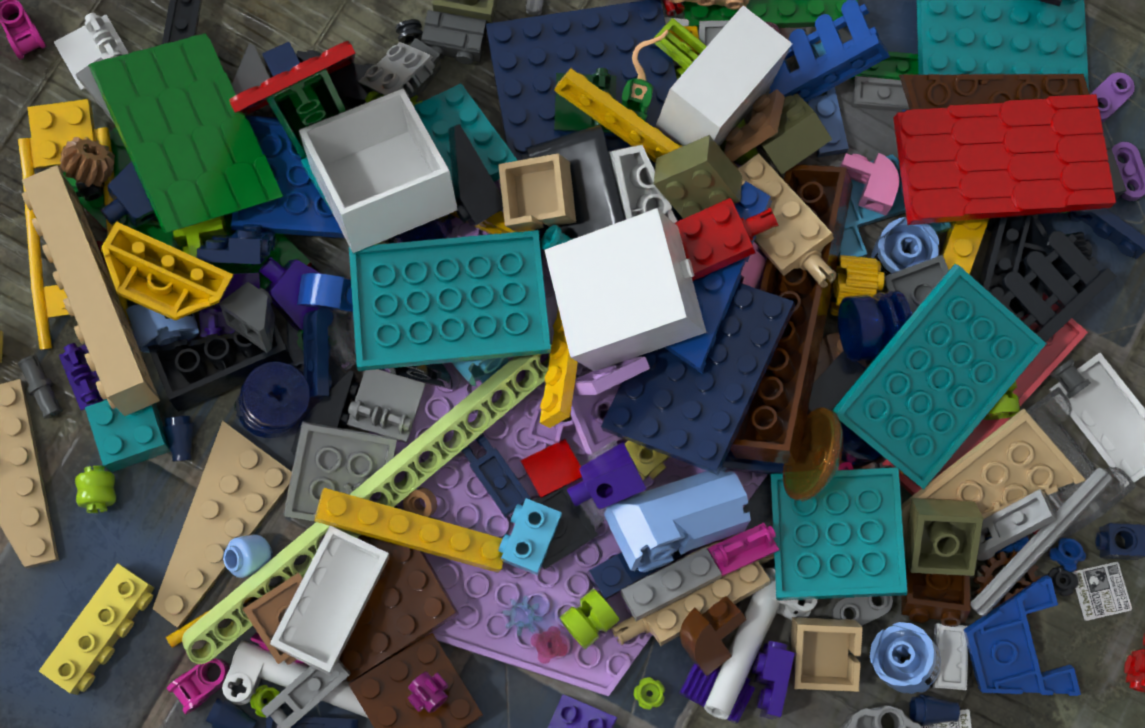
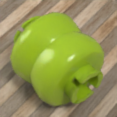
M91 466L85 467V472L75 477V484L78 490L76 502L79 507L87 508V513H98V509H100V513L108 511L107 507L116 502L114 490L115 476L110 471H104V466H93V470Z

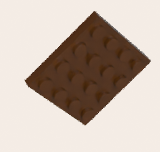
M365 535L358 537V539L388 552L389 560L339 658L351 673L346 678L348 683L355 681L459 615L424 552Z

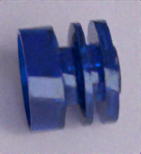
M890 291L886 294L884 292L876 293L873 297L864 294L843 298L838 312V329L840 341L848 359L852 362L875 359L912 315L909 303L903 293L900 291Z
M282 362L265 363L255 368L241 387L236 401L237 417L243 427L253 435L263 438L280 437L288 433L306 411L310 399L308 383L302 373L292 365ZM272 391H273V394H274L275 396H278V395L281 396V398H280V400H279L278 402H277V399H276L275 397H272V398L269 397V395H270V393H271Z

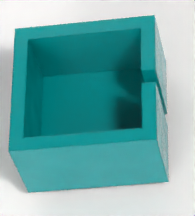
M107 400L85 407L102 464L109 471L114 472L171 452L156 403L127 416H124L117 408L112 409Z

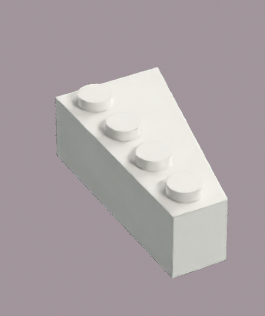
M643 145L608 151L624 220L658 208L673 223L677 222L671 204L653 184L655 171Z

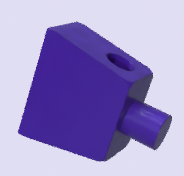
M270 257L259 270L260 273L271 281L265 290L271 296L272 304L289 324L296 330H303L304 315L307 312L318 310V308L297 305L301 276L305 273H321L296 259L289 260L282 267Z
M624 442L581 466L579 470L583 481L568 488L567 491L575 507L593 499L597 508L603 509L638 494L647 488Z

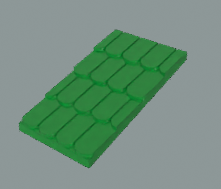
M206 33L134 51L129 54L107 58L88 65L164 234L283 197L249 121L245 115L235 113L229 99L236 94Z

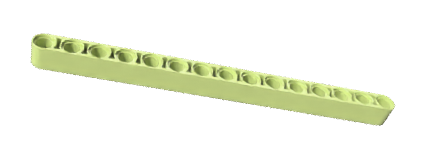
M541 354L515 356L349 495L370 500L374 493L381 492V497L377 503L395 507L542 384L548 371L550 356L542 363L540 362ZM525 370L524 379L516 382L517 374ZM498 390H502L500 399L492 402L493 394ZM474 410H478L477 418L472 422H468L469 414ZM454 430L453 438L448 442H443L444 435ZM425 451H430L429 458L419 463L420 455ZM405 471V478L398 483H394L395 476L399 472ZM318 522L314 523L189 627L182 637V644L189 659L196 664H205L211 661L252 627V623L243 611V608H245L243 606L244 602L251 597H256L257 599L262 597L298 572L303 578L320 546V539L326 534L330 526ZM336 528L356 538H358L361 535L351 531ZM307 555L304 563L294 565L297 557ZM282 576L279 584L269 586V582L273 577ZM232 619L229 626L218 628V624L222 620ZM199 640L206 641L202 648L192 649L195 642Z

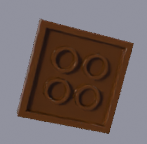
M433 633L349 684L374 728H466L483 717L482 712ZM426 671L431 677L438 672L448 684V688L444 691L448 699L432 713H429L425 708L418 712L408 699L412 694L408 686Z

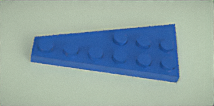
M746 181L741 187V201L734 205L740 218L743 217L745 220L768 210L772 201L768 194ZM756 235L752 237V238H753V240L751 241L752 245H753V243H754V240H755V238H756ZM750 256L693 281L706 333L664 347L701 374L705 368V360L709 350L713 348L716 341L718 328L721 321L725 319L740 282L745 262H748Z

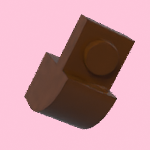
M725 596L703 614L696 608L690 611L681 626V644L692 661L708 676L732 657L722 639L747 619L742 611Z

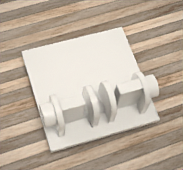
M94 12L89 13L85 16V26L54 41L81 91L85 87L77 79L76 73L100 57L104 60L129 54L107 15L101 17Z

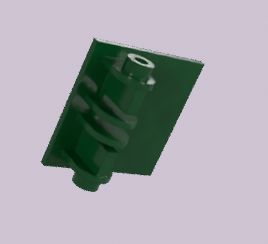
M597 68L596 73L593 75L582 74L588 81L602 91L609 93L616 100L617 76L610 75L608 69ZM556 73V85L565 73ZM556 92L554 131L577 132L600 125L603 133H613Z

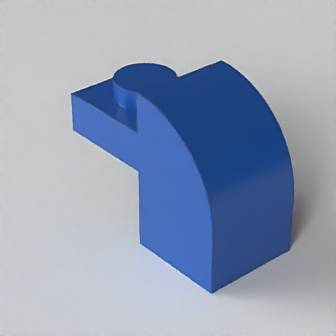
M302 274L297 305L353 313L351 280L327 274Z

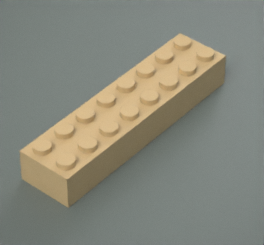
M57 165L22 179L26 192L22 193L23 200L27 208L33 210L36 218L32 219V223L40 237L43 236L46 242L42 248L50 263L53 262L57 270L53 272L54 279L60 290L64 289L68 297L63 299L69 315L71 317L74 316L78 323L77 326H74V330L81 344L85 343L89 353L85 354V358L92 372L96 371L100 381L96 382V386L102 399H107L111 408H117L124 416L159 402V396L119 297L115 292L80 200L76 195V190Z

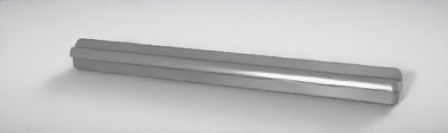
M1097 468L1055 513L1057 520L1042 527L971 602V607L979 615L986 616L1113 480L1111 475L1102 468Z

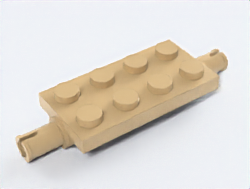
M759 153L740 167L732 162L742 175V185L747 181L771 197L772 203L770 207L779 226L756 235L754 242L759 246L758 248L783 276L793 269L801 268L802 270H807L821 287L828 286V283L825 281L826 278L832 283L837 274L821 258V251L825 245L834 239L833 233Z
M730 536V537H727V538H724V539H721V540H718V541L709 543V544H707L706 546H704V547L698 549L697 551H699V550H701V549H703V548H705V547H706V548H709V547H711V546H713V545H715V544H718V543H720V542H722V541H724V540H727V539H729V538H731V537H733V536ZM774 553L725 576H721V579L638 621H635L633 616L611 627L615 638L618 637V643L623 645L644 631L645 633L650 632L661 647L680 636L682 623L692 609L696 608L703 614L725 596L736 604L768 586L771 580L761 565L772 560Z

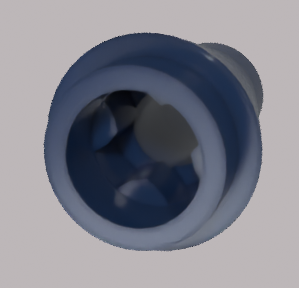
M190 416L165 418L163 430L173 462L192 460L191 448L194 423H191Z
M920 694L918 697L911 698L909 715L910 719L914 723H919L920 726L950 721L957 722L960 716V708L957 702H949Z
M217 698L206 719V722L212 724L211 728H253L257 721L227 698L225 701Z

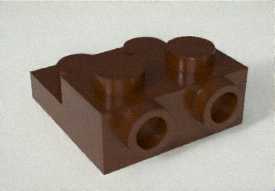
M905 560L907 595H901V615L909 616L911 621L923 623L929 619L941 620L942 625L956 627L960 623H965L970 613V576L911 573Z

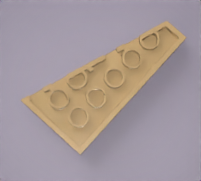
M18 379L0 384V526L23 566L31 568L59 561L25 386L24 382Z
M1022 409L933 479L924 490H919L901 504L904 548L911 498L975 501L983 519L1039 489L1049 495L1057 492L1060 487L1073 482L1078 484L1086 481V479L1025 409Z
M223 420L152 608L179 629L227 569L223 561V555L229 542L236 537L253 535L287 492L292 472Z

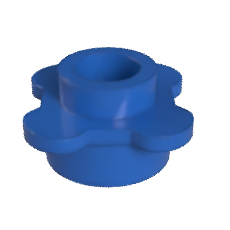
M1061 538L1058 541V546L1049 551V557L1063 565L1066 571L1074 572L1077 569V563L1085 560L1086 553L1083 551L1081 544L1076 540Z

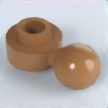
M419 487L404 498L403 508L405 511L430 518L436 512L437 500L429 489ZM420 498L424 500L426 507L421 505Z

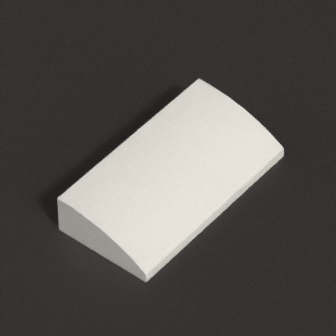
M1098 353L1077 369L1084 379H1089L1091 384L1070 399L1066 396L1067 391L1060 383H1057L1049 390L1127 488L1145 475V408L1104 356Z
M330 526L270 645L331 676L389 560V553Z

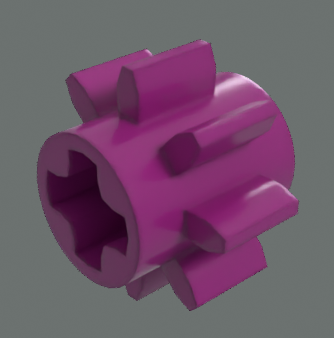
M426 671L408 686V689L412 692L408 699L418 712L425 708L429 713H432L448 699L444 692L448 688V684L438 672L431 677Z

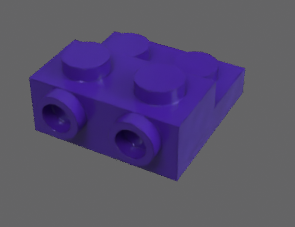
M768 641V644L764 643L763 650L756 656L752 665L751 673L756 674L754 682L766 685L764 690H760L757 700V708L761 709L760 717L776 719L782 716L795 652L787 651L788 645L774 641Z

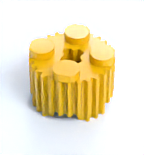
M840 255L838 259L840 266L836 267L837 276L833 283V294L837 298L836 302H831V315L876 319L879 313V301L876 300L877 290L882 291L884 286V272H881V261H877L875 258Z

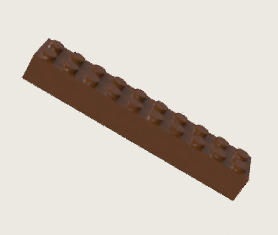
M795 165L785 172L784 181L833 233L834 239L823 247L821 258L836 272L853 187L847 167ZM767 258L760 290L794 301L795 308L730 450L735 458L797 465L834 281L830 283L826 278L825 281L828 283V286L821 287L807 270H802L801 268L793 269L783 276Z

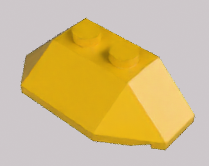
M117 221L102 245V252L116 294L173 320H178L219 303L233 278V274Z

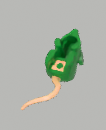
M665 30L662 35L639 43L633 51L632 62L638 77L627 81L622 93L621 104L627 109L634 111L644 121L648 117L646 113L651 103L653 86L646 80L645 72L638 61V53L642 48L662 40L669 30Z

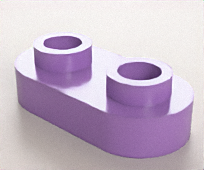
M1120 72L1111 74L1091 93L1097 94L1098 102L1104 105V108L1098 107L1101 122L1106 121L1133 94L1134 82L1127 74ZM1116 83H1120L1124 89H1119Z
M1129 142L1117 143L1112 148V152L1127 190L1121 197L1128 201L1139 200L1145 195V167L1139 150ZM1118 156L1123 157L1125 159V163L1119 162ZM1127 183L1132 184L1135 191L1128 189Z

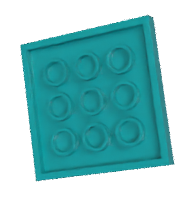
M899 467L771 474L773 529L776 534L774 541L779 548V551L774 553L777 601L907 595Z

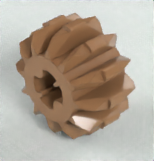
M74 137L72 141H67L66 146L63 147L60 169L66 172V177L74 178L76 183L82 182L88 187L91 184L101 186L112 175L115 155L109 152L108 146L99 144L98 140L92 141L88 137L82 140L79 137Z

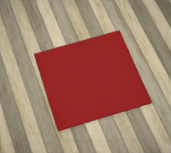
M566 439L520 460L540 498L582 478L579 470L581 465Z

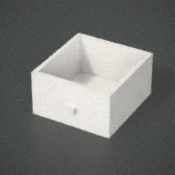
M743 5L670 88L655 127L666 137L681 146L710 135L720 147L726 140L727 135L752 110L754 102L769 90L792 43Z
M404 88L299 130L311 171L352 253L458 210L450 171Z
M658 208L545 250L570 357L592 371H597L706 333L692 277H694L690 259L686 258L678 226Z

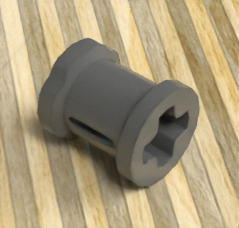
M1073 358L1050 374L1067 391L1066 396L1069 399L1091 384L1089 379H1084L1076 369Z

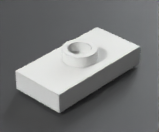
M939 623L934 625V643L940 651L941 666L940 672L933 683V688L967 690L968 647L963 629L968 626L958 625L956 627H949Z

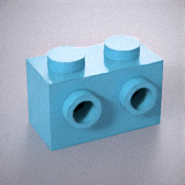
M527 498L523 506L517 504L510 521L515 523L511 535L505 533L498 550L503 553L502 561L538 576L561 520L562 512Z

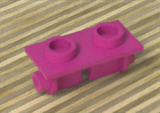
M762 523L707 548L722 576H725L779 551V548L773 539L776 537L772 526L766 527L765 523Z

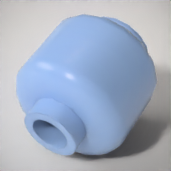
M261 535L240 536L229 542L224 551L223 561L226 568L234 576L248 578L272 559L273 552L267 540Z

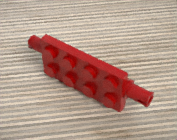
M731 198L674 223L678 226L686 258H689L694 272L692 281L755 254V249L751 243L752 237L779 226L771 207L745 220L743 217L740 218Z

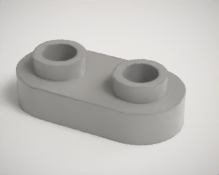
M880 596L882 599L880 606H875L872 603V597L844 598L833 606L831 618L846 619L844 610L849 608L854 612L852 620H856L862 626L888 613L893 603L892 596Z

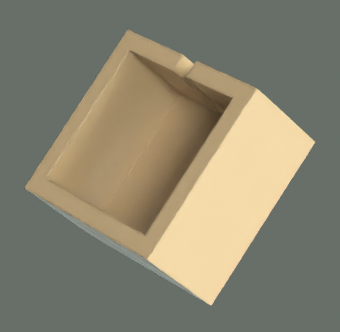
M558 153L498 164L506 227L515 232H523L544 228L543 223L551 227L552 225L558 226L576 222L570 161Z
M792 617L790 651L795 652L789 681L793 688L859 692L860 662L855 656H861L863 627L856 620Z

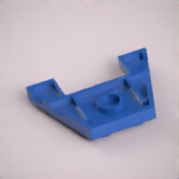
M1050 576L1041 577L990 611L986 616L981 617L963 629L978 689L982 693L1022 694L1027 692L1040 693L1041 695H1053V693L1068 694L1069 696L1081 695L1073 666L1066 665L1042 673L1040 671L1026 615L1058 605Z

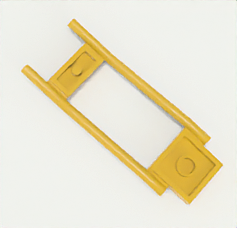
M83 99L27 107L31 138L18 139L23 179L34 175L35 168L60 166L63 147L66 146L67 141H72L74 137H79L82 140L85 137L92 141L98 140L99 144L108 146L109 152H112L109 128L95 129L91 100ZM114 170L112 172L111 177L108 178L107 182H104L105 186L103 187L105 206L114 201L109 195L107 187L109 183L115 178ZM25 204L31 290L40 350L52 349L48 318L69 315L63 299L68 297L64 289L60 290L58 285L44 287L40 236L32 223V219L36 218L33 210H29ZM106 219L108 237L115 223L111 225ZM118 295L123 310L130 324L126 312V309L128 308L127 299Z

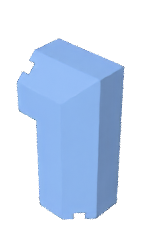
M722 466L719 475L709 471L702 472L635 494L608 506L604 516L630 570L635 571L638 568L639 572L645 573L672 562L674 559L671 554L677 550L683 555L689 550L744 532L751 518L750 512L744 513L743 505L748 504V498L736 473L733 471L725 472L727 468Z

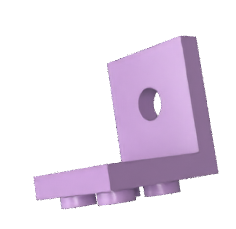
M634 357L597 371L588 369L580 373V376L575 379L570 414L586 454H592L622 439L602 430L603 420L598 416V408L604 403L609 409L622 382L650 369L646 357Z

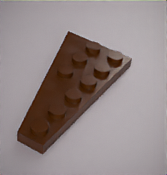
M1084 74L899 75L910 110L948 108L950 105L1004 103L1010 100L1047 99L1049 96L1090 95Z

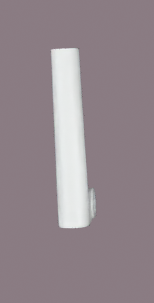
M766 568L764 570L771 580L770 584L752 595L744 614L747 620L739 625L729 648L732 657L723 663L704 706V709L709 714L719 719L729 718L776 613L791 621L792 617L807 618L817 604L818 599L799 600L802 602V606L797 604L798 600L777 601L775 569Z
M241 640L223 683V694L235 705H246L250 702L251 696L255 694L261 679L287 687L310 666L297 662L287 665L285 661L278 664L270 651L264 650L260 646L248 641ZM346 680L342 681L321 700L367 717L351 690L350 683ZM243 682V686L247 689L246 692L239 693L235 697L236 693L232 690V687L234 685L239 686Z

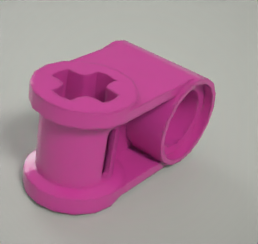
M3 0L0 2V23L19 60L23 59L25 54L39 47L42 49L47 47L35 24L31 21L19 1ZM19 13L15 20H8L10 15Z
M213 658L205 664H197L191 670L171 682L166 689L169 693L173 692L184 707L182 710L184 714H189L223 687L230 665L225 660ZM217 664L221 669V674L216 681L212 682L207 676V671L211 665Z

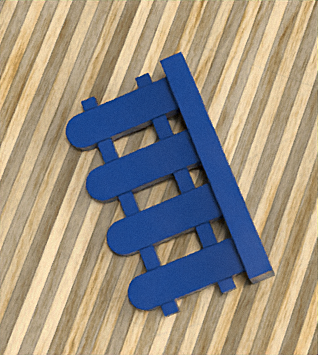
M847 0L841 7L842 17L833 20L827 14L819 16L815 21L817 31L809 35L802 29L794 30L789 36L792 46L770 86L771 91L769 94L776 89L785 97L798 93L805 102H808L889 58L890 55L885 45L879 39L877 29L875 27L870 29L866 21L865 15L870 13L865 4L860 6L856 0ZM848 26L853 39L843 44L838 30ZM821 40L826 54L817 58L812 45ZM795 55L800 68L791 73L786 59Z

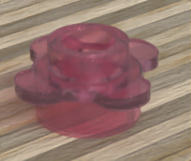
M551 626L547 632L542 634L535 633L531 637V644L538 651V660L543 664L549 663L551 658L556 656L562 657L567 653V645L562 643L560 638L561 632L558 627ZM547 642L552 643L551 648L546 647Z

